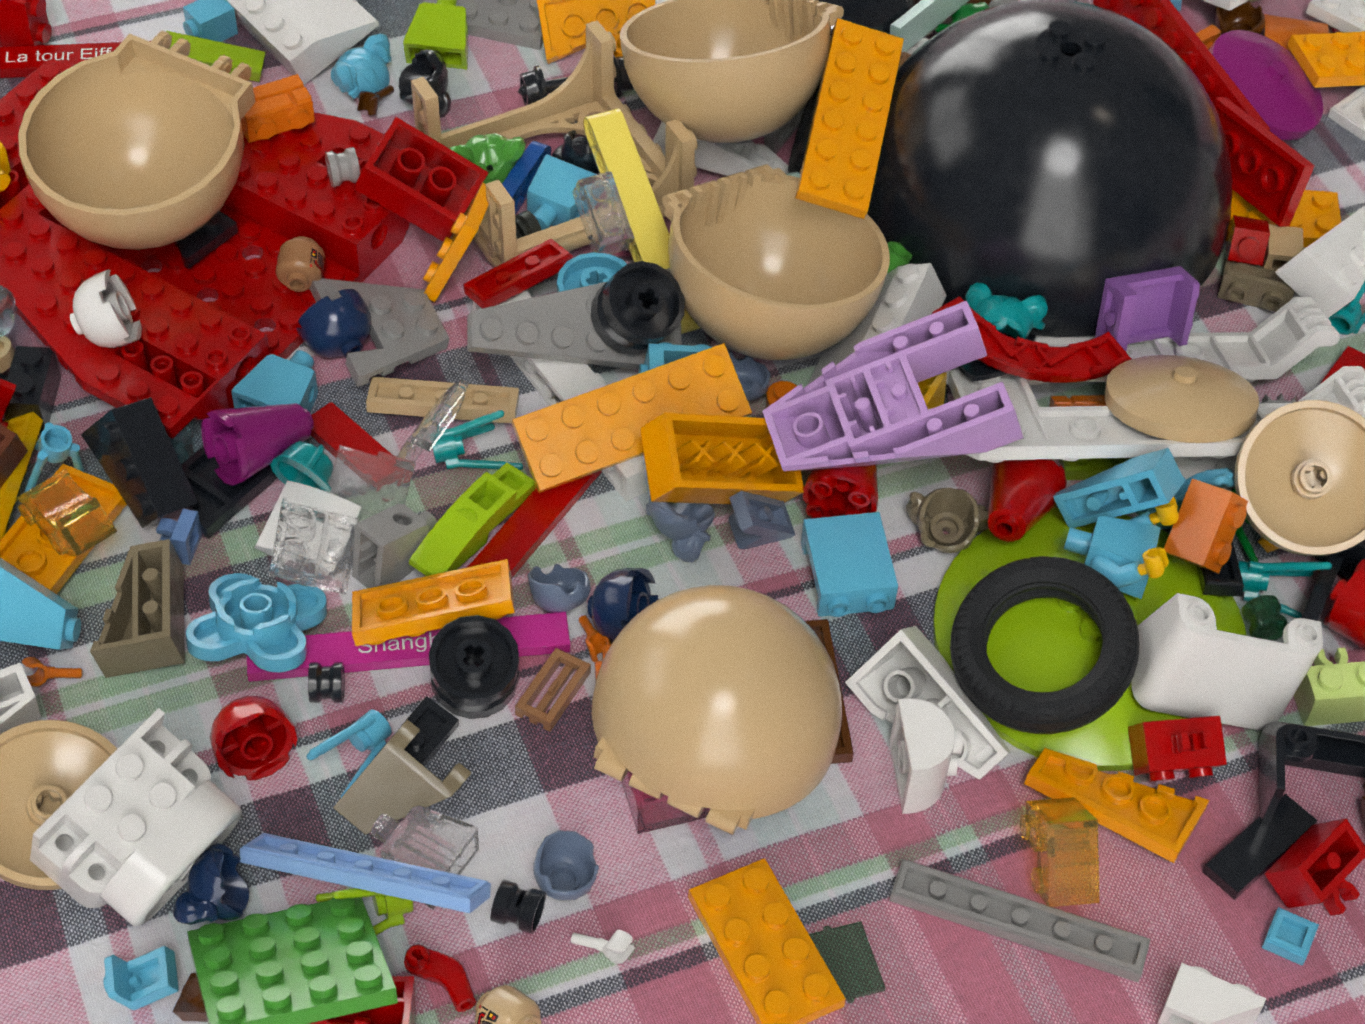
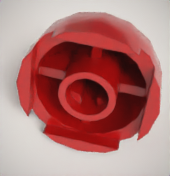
M244 696L224 706L215 717L210 733L213 754L221 770L229 777L235 778L233 775L235 774L246 776L247 780H259L270 776L285 766L290 759L288 752L291 750L293 743L296 747L298 740L295 727L285 711L276 702L261 696Z

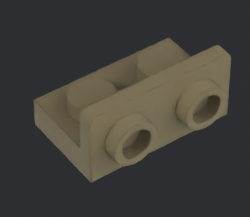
M1227 260L1217 298L1276 312L1293 298L1294 290L1273 270Z

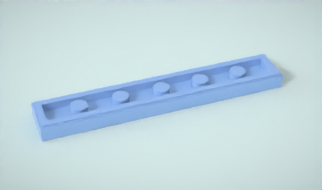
M262 833L240 848V863L461 912L471 913L490 898L491 883L485 880L277 835Z

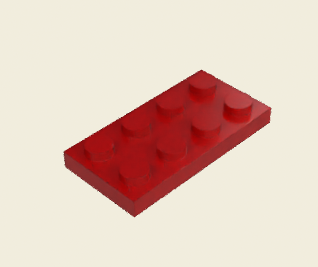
M1226 97L1215 98L1213 104L1217 110L1228 143L1233 179L1232 189L1279 227L1290 226L1315 165Z

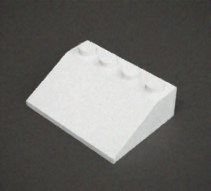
M226 0L234 8L236 20L292 75L298 74L304 85L379 26L378 21L356 0Z
M907 264L898 266L887 273L879 297L867 317L851 334L836 345L823 351L808 384L823 374L821 369L833 361L837 365L855 352L853 346L859 342L931 315L933 311L942 307L947 295L932 264Z

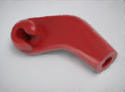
M420 944L413 945L406 951L404 965L407 971L414 976L442 986L448 993L457 1012H464L475 1006L474 993L465 969L458 960L428 949Z

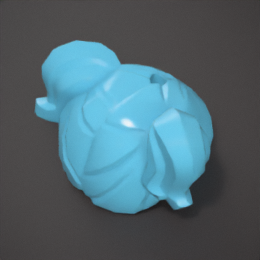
M371 35L367 38L364 47L350 49L340 56L331 70V79L342 93L348 92V95L355 99L356 97L359 98L362 91L375 93L389 85L390 74L386 64L391 62L392 57L390 56V42L387 35Z

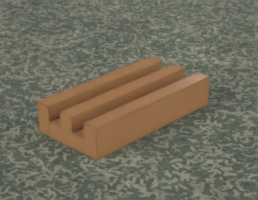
M555 648L515 705V715L523 718L525 715L529 717V722L535 725L540 722L543 724V729L551 732L590 675L591 664ZM560 663L566 664L552 682L537 707H532L531 705ZM576 669V673L569 681V683L567 684L559 698L556 700L548 714L545 713L548 707L555 699V697L557 696V694L559 693V691L562 689V687L568 680V678L570 677V675Z

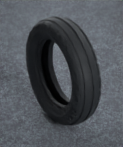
M1039 556L1024 558L1003 565L989 573L972 588L963 600L954 619L950 651L954 672L959 684L971 702L985 715L1006 727L1034 734H1055L1075 730L1095 721L1119 701L1130 685L1137 667L1139 632L1129 603L1108 578L1093 568L1077 561L1061 557ZM1056 598L1068 601L1083 609L1098 626L1103 640L1100 656L1093 669L1076 684L1054 692L1028 691L1007 682L990 663L987 656V643L993 626L1006 611L1027 600Z

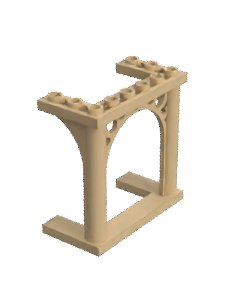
M598 20L586 24V48L582 58L572 74L552 93L527 106L442 134L437 94L424 76L411 80L415 128L448 148L460 144L465 145L473 136L491 133L499 134L507 139H513L518 136L526 139L541 134L567 133L575 130L576 134L586 136L583 124L585 117L619 108L624 115L663 218L666 217L664 215L665 207L662 203L663 196L683 189L688 190L694 186V177L697 176L695 150H697L698 144L692 130H688L681 121L676 119L666 122L664 156L660 145L651 140L643 124H638L632 116L629 107L626 104H622L616 96L614 78H616L617 72L613 60L616 42L612 33L607 32ZM498 179L485 184L486 199L489 205L473 239L493 268L549 239H553L569 252L623 232L610 202L592 213L517 239L515 202Z

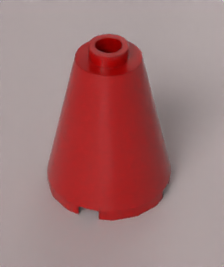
M1052 459L1004 460L993 464L990 475L988 527L996 538L1006 542H1014L1021 539L1057 505L1053 496L1056 492L1065 489L1067 484L1065 470L1062 465L1058 466Z

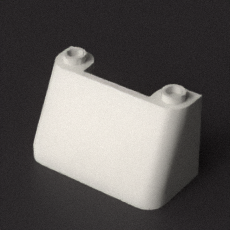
M1177 593L1137 626L1139 632V658L1131 681L1132 691L1137 702L1150 711L1188 718L1220 716L1221 724L1263 730L1267 724L1280 719L1323 646L1321 622L1305 618H1296L1290 621L1283 630V643L1219 631L1216 627L1214 611L1208 603L1195 596Z

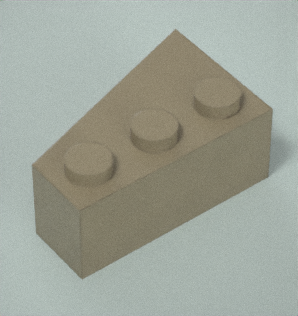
M170 539L130 546L115 585L117 594L111 609H106L102 620L105 625L98 641L93 642L90 650L105 678L185 663L184 566Z

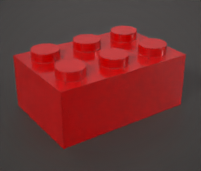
M395 117L364 165L353 189L443 242L446 237L451 238L453 235L450 231L460 212L466 213L489 172L398 117Z

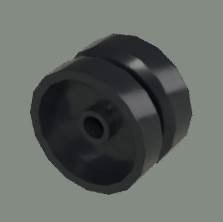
M634 262L625 265L597 291L591 303V320L595 332L605 345L618 353L633 356L647 353L649 343L659 344L678 328L684 316L685 298L677 280L669 271L655 263Z
M475 615L460 617L446 624L434 637L429 651L432 691L440 705L452 714L468 719L489 717L503 710L514 697L519 682L518 644L511 632L495 619Z

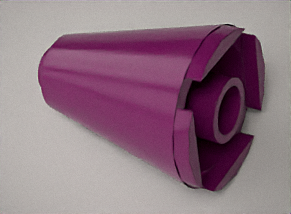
M297 403L217 409L208 412L207 415L209 417L203 419L201 424L202 440L208 459L215 457L220 468L214 469L220 479L232 486L244 482L270 465L272 460L283 453L291 444L298 441L304 442L309 439L313 429V419L310 412Z

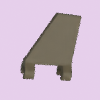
M407 719L334 805L333 809L366 835L453 796L471 775V772L458 762L442 781L404 750L420 731L418 727Z

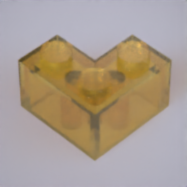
M1075 797L1025 801L1026 815H1021L1020 831L1022 839L1027 840L1033 851L1037 853V867L1032 869L1031 874L1034 892L1038 893L1049 907L1100 903L1098 819Z

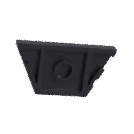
M204 446L181 464L198 504L192 507V510L198 511L201 530L207 538H210L277 479L270 464L242 483L234 486L226 484L214 471V469L220 468L215 457L208 459Z

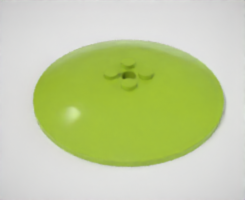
M1053 508L1021 539L1014 542H1006L996 538L988 528L976 536L969 548L961 550L952 561L938 590L934 607L933 634L935 648L943 656L953 672L950 641L954 619L963 600L980 580L1003 565L1030 557H1061L1084 564L1086 556L1064 550L1069 527L1059 508ZM1122 515L1114 518L1129 520L1133 517ZM1096 522L1076 527L1075 529L1093 533ZM1160 529L1157 547L1164 548L1169 533ZM1168 553L1169 564L1165 568L1163 575L1159 578H1148L1142 599L1121 592L1132 609L1137 626L1174 595L1180 593L1198 597L1208 603L1214 611L1217 630L1247 636L1245 624L1233 596L1203 595L1196 565L1180 560ZM1036 598L1013 606L997 620L988 638L987 656L997 673L1012 685L1033 692H1054L1076 684L1093 669L1100 656L1103 640L1094 620L1080 607L1061 599ZM1131 683L1123 696L1108 712L1085 726L1067 732L1055 734L1022 732L1006 727L985 715L999 737L1018 749L1039 757L1044 748L1094 763L1097 765L1098 771L1134 770L1128 733L1129 726L1142 722L1188 718L1145 709L1135 699Z

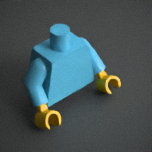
M1173 497L1168 504L1156 506V512L1154 513L1146 511L1129 520L1103 515L1099 516L1093 533L1070 527L1064 550L1086 556L1085 565L1108 578L1119 591L1142 599L1148 578L1161 577L1169 564L1166 550L1162 547H1157L1161 527L1156 524L1160 522L1162 525L1170 526L1177 522L1179 514L1176 499Z

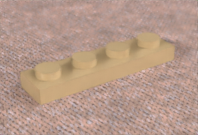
M372 377L366 407L367 412L458 420H474L498 410H503L504 416L492 422L511 423L517 414L519 388Z

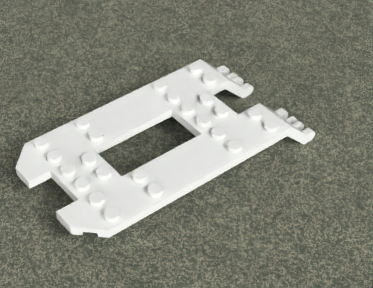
M1294 297L1251 332L1190 333L1188 344L1179 346L1170 337L1128 344L1126 352L1132 359L1153 355H1176L1197 358L1221 365L1239 374L1248 382H1254L1255 380L1278 379L1316 348L1336 345L1340 335L1335 327L1331 326L1330 320L1323 310L1319 309V305L1313 297ZM1035 335L1036 342L1047 343L1049 347H1066L1072 343L1095 338V335L1075 337ZM1343 366L1299 401L1322 400L1337 403L1350 408L1365 418V369L1361 366ZM958 367L946 371V384H949L955 400L1003 382L1015 409L1023 438L988 452L966 454L979 461L986 460L992 463H999L1004 460L1062 459L1064 461H1077L1079 459L1134 458L1165 448L1170 449L1173 457L1211 456L1217 459H1224L1228 456L1238 455L1245 437L1260 420L1276 409L1291 404H1259L1254 425L1247 432L1233 439L1212 443H1185L1157 438L1140 432L1120 421L1107 406L1039 407L1029 385H1041L1051 382L1025 379L1008 373L996 378L972 381ZM1108 375L1082 382H1106Z

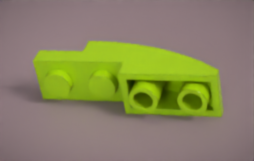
M508 462L493 475L486 471L453 503L434 525L409 559V565L425 576L457 570L487 543L489 532L518 508L536 488L534 480Z

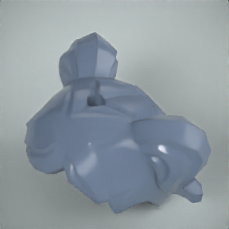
M649 496V503L646 504V514L651 516L658 530L672 540L671 546L675 556L684 562L692 563L697 560L704 543L710 541L711 535L705 531L712 524L715 517L714 509L709 504L651 502V496Z

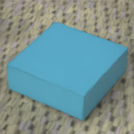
M1278 907L1262 948L1303 966L1319 924Z

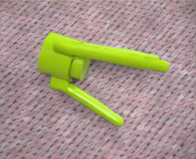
M357 888L321 893L315 897L317 902L328 901L332 898L372 897L377 916L385 915L387 919L373 926L376 936L391 927L405 924L403 914L413 912V901Z

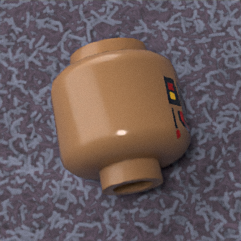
M298 236L286 241L281 245L275 270L278 280L292 291L302 292L310 289L312 281H319L323 277L326 259L324 250L313 239L304 236Z

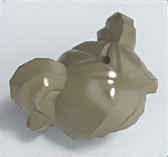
M939 488L933 490L925 497L916 491L911 492L909 495L910 500L906 505V511L910 520L915 525H918L921 542L926 547L935 548L943 553H956L969 548L976 533L985 531L988 527V510L985 506L977 504L974 497L963 489Z

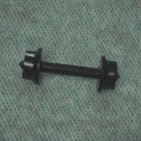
M613 54L617 76L614 78V90L619 98L622 92L633 90L634 87L625 69L623 56L615 57ZM537 65L533 67L532 71L520 74V88L517 92L522 96L524 105L527 106L546 97L548 93H552L568 77L545 80L541 67Z

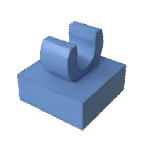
M182 509L178 521L170 518H161L156 529V533L162 534L160 540L170 539L182 564H191L202 537L198 511Z

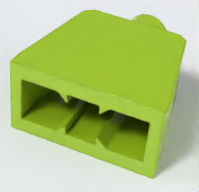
M437 0V3L422 2L419 4L403 41L406 63L412 64L415 54L420 53L421 50H433L441 55L447 68L467 70L468 24L466 8L456 6L457 0Z

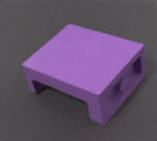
M1181 266L1106 278L1095 338L1109 331L1125 351L1128 344L1170 337L1179 346L1187 345L1190 330L1193 326L1195 306L1200 292L1199 282Z

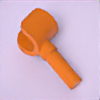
M583 615L579 618V623L587 634L585 642L591 660L595 662L598 661L597 655L602 653V647L610 645L611 642L609 638L597 632L588 617Z
M26 657L22 660V664L26 667H38L35 674L27 676L31 686H41L47 679L81 678L82 676L81 668L45 666L35 657Z

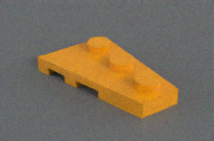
M484 182L481 184L466 213L460 212L450 231L454 233L451 239L446 237L436 255L440 258L439 262L431 261L423 276V280L428 282L424 294H427L429 300L433 302L437 300L477 233L489 204L486 199V185Z

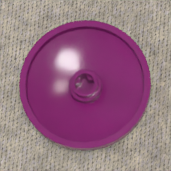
M1233 30L1218 37L1208 49L1270 127V132L1281 140L1303 138L1320 122L1323 115V99L1319 88L1313 87L1294 55L1277 42L1258 33Z

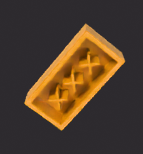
M664 412L640 428L651 502L731 504L729 497L740 491H745L781 500L785 503L804 492L801 470L783 471L765 418Z

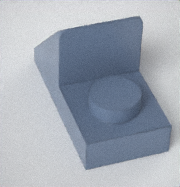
M740 491L729 497L734 510L733 514L729 516V523L739 549L745 550L789 539L796 535L784 501L745 491Z

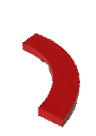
M959 296L936 309L931 314L964 302V300ZM970 307L987 352V356L978 360L1011 375L1042 382H1082L1106 376L1119 364L1132 359L1109 331L1099 337L1072 343L1066 347H1049L1047 343L1031 341L1018 336L1014 339L1000 333L995 325L985 320Z

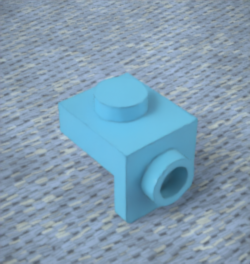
M162 946L129 962L115 955L104 959L105 976L103 984L108 997L133 1011L179 991L175 952L166 946Z

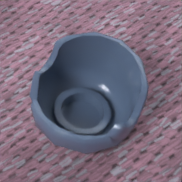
M727 350L747 401L759 399L768 391L771 376L769 370L764 364L755 361L752 357L746 356L743 359H736L733 352Z
M555 564L550 573L544 574L540 567L535 566L527 574L535 604L550 613L567 612L580 606L587 600L591 591V583L587 573L578 568H563L561 565Z
M558 830L546 836L536 852L533 863L534 877L541 891L556 900H576L589 893L599 870V866L594 859V846L592 842L575 831Z

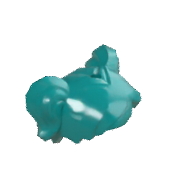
M977 282L971 285L966 293L965 298L969 307L985 320L995 325L999 332L1007 333L1016 338L1018 336L1026 339L1032 328L1042 330L1046 325L1042 322V319L1047 314L1048 306L1045 298L1041 295L1028 296L1021 301L1017 297L992 295L991 289L987 285Z

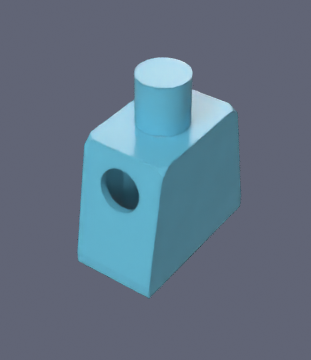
M547 154L527 191V210L536 217L541 230L592 213L604 202V182L600 175Z
M301 350L296 351L290 360L273 354L267 355L232 389L234 408L297 403L310 412L318 394L316 372L312 369L314 365L313 358Z

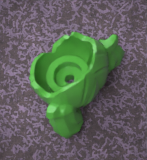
M491 133L473 136L465 145L460 144L449 149L489 172L484 180L485 184L498 179L503 183L515 166L516 160L523 155L526 143L519 136L507 139L499 134ZM491 165L493 169L487 170V166Z

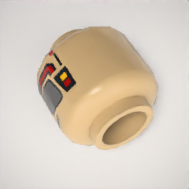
M502 985L481 996L476 1005L475 1024H541L540 1008L534 1000L515 987Z

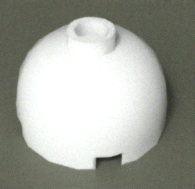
M105 270L85 280L77 289L72 305L74 313L70 314V321L76 333L79 335L84 334L93 344L100 347L116 348L139 340L141 337L140 320L133 323L130 311L135 310L136 306L125 284L117 274L109 276L111 270Z

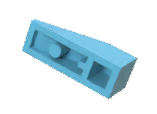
M1165 448L1131 458L1056 492L1053 498L1069 528H1076L1095 523L1097 518L1102 515L1114 518L1168 504L1185 480L1170 449Z

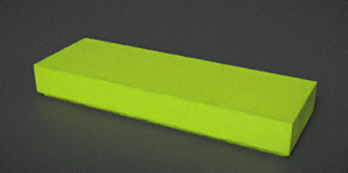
M166 30L172 36L170 48L179 39L183 38L191 44L187 57L212 66L221 55L228 56L233 60L232 69L229 74L243 62L252 68L250 80L260 82L265 51Z

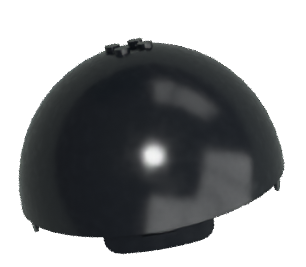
M1069 0L1012 2L979 11L951 24L914 51L897 70L867 214L880 228L887 243L890 241L900 243L912 254L909 264H932L947 295L942 306L959 296L966 301L965 296L969 287L976 282L984 283L991 289L992 295L1017 297L1021 301L1028 296L1041 295L1045 298L1048 310L1042 322L1046 325L1042 330L1032 328L1030 335L1052 337L1090 336L1096 333L1106 278L1181 266L1201 286L1212 273L1222 254L1231 218L1233 179L1228 143L1217 110L1194 71L1166 42L1145 27L1111 10L1082 2Z

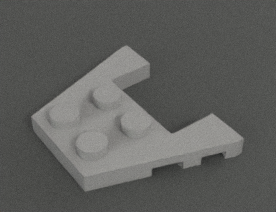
M323 278L319 281H312L310 291L316 302L326 296L333 301L342 297L338 291L355 289L360 293L371 313V330L369 334L377 349L347 353L345 364L356 387L369 383V379L379 373L382 376H386L394 372L395 366L407 361L413 364L448 347L449 336L427 294H424V289Z

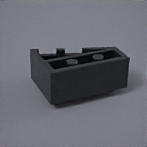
M151 397L111 409L81 434L142 528L159 523L161 518L179 516L182 509L189 510L198 504Z

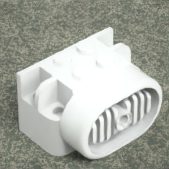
M160 708L33 833L30 861L79 904L88 908H98L108 904L133 926H140L146 923L188 881L190 870L195 861L210 846L217 843L222 844L235 828L242 815L240 806L210 781V770L205 762L191 751L193 745L187 739L180 741L162 725L165 713Z

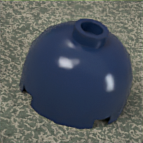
M355 289L338 291L342 297L333 301L328 296L320 299L300 317L298 322L302 328H297V332L313 352L324 358H340L343 356L347 358V353L359 352L363 349V343L368 338L371 330V313L360 293Z
M617 569L604 576L596 586L593 595L590 596L587 606L589 617L593 619L598 632L602 636L609 638L611 643H613L616 636L633 617L647 606L659 600L658 595H651L648 583H656L648 569Z

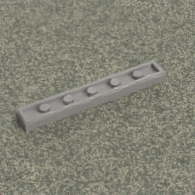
M902 859L889 900L1138 983L1143 972L1151 940Z

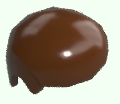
M1250 1L1230 11L1217 6L1215 8L1216 27L1222 31L1221 35L1233 30H1245L1261 34L1265 27L1262 7L1258 6L1255 8L1251 5Z

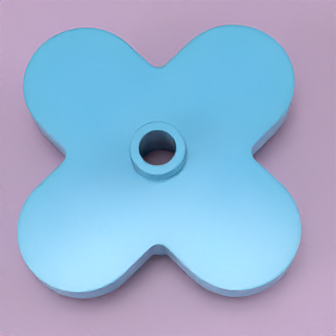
M233 573L221 576L211 583L208 590L209 605L213 612L194 619L186 628L187 649L192 656L204 661H221L245 653L257 667L265 671L286 672L300 666L307 656L306 637L302 631L319 625L327 615L326 595L321 589L310 584H292L287 586L277 581V587L263 585L259 578L248 574Z

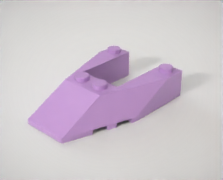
M967 301L859 342L853 346L855 352L837 365L832 361L821 369L823 374L804 388L802 384L798 385L762 411L783 471L859 467L984 453L1023 438L1015 409L1003 382L930 410L926 406L918 382L987 356L979 327Z

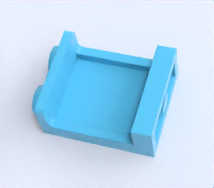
M880 512L804 519L801 546L803 555H809L818 594L816 609L819 617H841L847 614L862 612L880 613L895 607L898 583Z

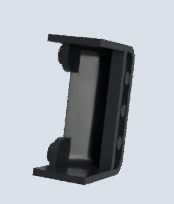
M1280 721L1267 724L1263 728L1258 740L1260 826H1269L1286 789L1285 765L1365 778V736Z

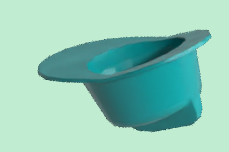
M298 441L291 444L283 453L272 460V471L284 484L288 480L328 493L331 491L328 482L334 466L331 459L324 453V445L320 444L316 447L307 442Z

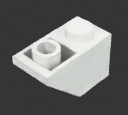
M1181 963L1157 1024H1254L1264 1006L1266 998L1255 994L1247 986L1231 984L1217 978L1202 967H1191Z

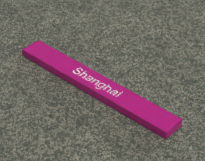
M566 612L502 617L496 620L511 632L518 644L519 657L552 654L555 648L564 652H570ZM441 629L427 631L416 637L403 636L389 639L378 645L365 644L355 646L352 631L305 635L307 656L300 666L286 672H269L257 667L247 655L248 681L307 677L310 662H319L322 666H331L334 662H343L345 673L430 665L429 651L434 637Z

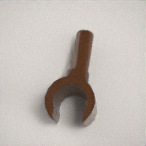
M388 85L375 93L368 91L360 92L357 111L368 110V115H376L379 101L394 92L393 86Z

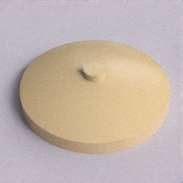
M1176 355L1144 356L1119 364L1108 375L1104 394L1108 409L1126 425L1157 438L1185 443H1212L1238 437L1254 425L1259 407V397L1256 390L1239 374L1209 361Z
M1305 400L1287 404L1276 409L1251 429L1237 455L1234 485L1236 494L1248 501L1246 519L1258 534L1282 550L1304 556L1335 554L1349 549L1365 539L1364 417L1350 408L1337 403L1322 400Z
M61 720L33 721L13 727L0 734L1 879L28 889H62L30 861L33 833L117 750L108 739L88 727Z

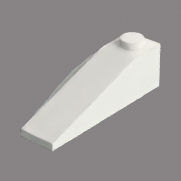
M661 122L653 142L660 145L665 156L666 124ZM697 139L698 147L695 150L696 168L729 176L768 164L772 169L780 168L785 174L789 173L788 165L764 144H755L752 140L737 143H712Z

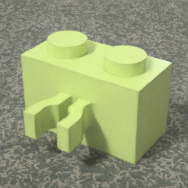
M1344 647L1337 648L1334 655L1336 664H1333V662L1326 658L1324 649L1320 650L1313 662L1314 666L1310 667L1293 695L1304 726L1365 721V661L1347 663L1348 654Z

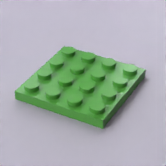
M362 897L332 898L328 901L310 905L297 904L289 907L287 910L268 914H251L241 920L222 924L210 923L203 925L199 929L187 931L189 948L208 1024H310L398 1003L394 981Z

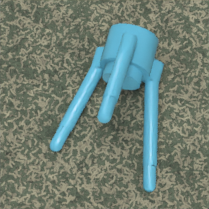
M50 422L45 424L44 430L34 446L35 450L39 451L27 482L24 496L29 498L32 495L43 467L47 462L60 463L71 457L74 468L84 472L79 455L80 446L72 443V435L65 427L53 425Z
M371 709L348 728L312 748L306 757L308 760H313L348 739L361 752L371 750V753L341 795L342 797L386 744L385 739L391 735L392 730L385 717L378 711Z

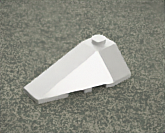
M917 626L901 629L845 682L873 715L882 720L886 719L892 724L898 699H920L939 707L949 717L954 729H960L962 733L963 752L962 754H956L957 766L979 780L1010 753L982 711L967 697L946 660Z

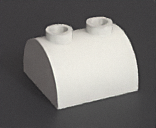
M913 698L898 699L889 741L902 814L926 810L937 802L943 792L946 777L957 775L956 754H962L963 752L961 730L954 729L949 717L934 704Z

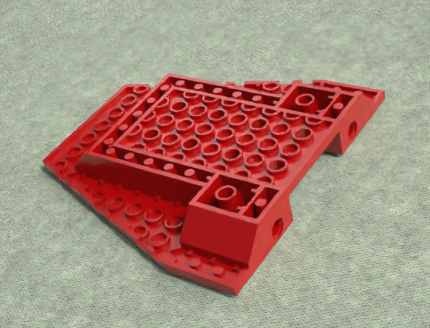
M48 59L0 99V141L6 149L11 169L8 174L10 176V183L4 191L0 192V294L6 301L9 300L15 312L41 342L51 348L57 355L61 365L66 370L69 369L75 376L76 382L84 391L115 408L151 397L168 437L173 439L193 418L203 420L209 417L207 413L210 411L234 408L232 389L267 355L273 354L287 359L304 342L297 332V328H302L298 321L316 301L310 289L302 292L292 291L278 280L275 270L282 244L298 236L311 238L325 253L323 279L362 283L403 242L411 222L353 189L356 183L348 180L343 181L340 186L332 187L326 167L325 152L334 151L338 154L343 153L346 148L354 147L361 173L384 134L356 120L314 112V123L308 124L301 129H292L276 134L269 139H260L249 143L243 134L244 150L239 175L234 188L219 210L237 222L238 233L187 269L184 267L182 256L174 242L162 247L141 250L118 249L99 243H92V241L83 238L62 225L34 194L19 156L18 133L23 116L36 94L58 74L75 65ZM250 255L261 256L260 258L245 259ZM153 268L160 269L159 272H148L147 270ZM105 270H111L109 276L117 274L125 284L136 306L135 310L130 311L133 323L138 320L141 323L140 339L116 348L100 347L93 344L84 334H77L70 321V314L74 313L72 305L77 289L85 280ZM205 298H215V299H217V300L214 301V302H213V301H208V302L203 301V299H205ZM269 327L273 328L274 330L271 332H262L259 329Z

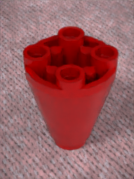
M877 465L814 469L803 487V500L807 504L806 513L811 518L876 512L878 508Z

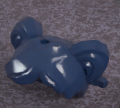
M214 844L204 851L192 865L187 882L188 891L180 895L173 906V916L178 922L193 925L205 921L212 923L218 919L236 920L243 916V911L248 905L250 891L247 882L237 870L236 864L241 859L234 855L229 847L224 844Z

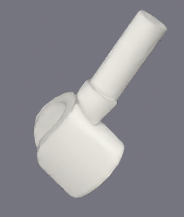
M616 930L609 941L578 933H573L571 937V943L597 949V951L603 952L615 964L625 962L635 949L631 945L633 941L632 936L623 930Z

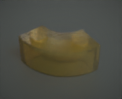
M66 469L17 497L21 503L18 509L23 519L30 526L36 523L40 530L48 537L52 547L59 555L66 553L70 556H78L117 532L97 498L85 493Z

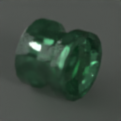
M1273 595L1259 596L1248 601L1242 607L1241 613L1244 621L1250 624L1249 633L1251 637L1275 641L1283 636V630L1288 621L1285 616L1280 614L1282 608L1277 597Z

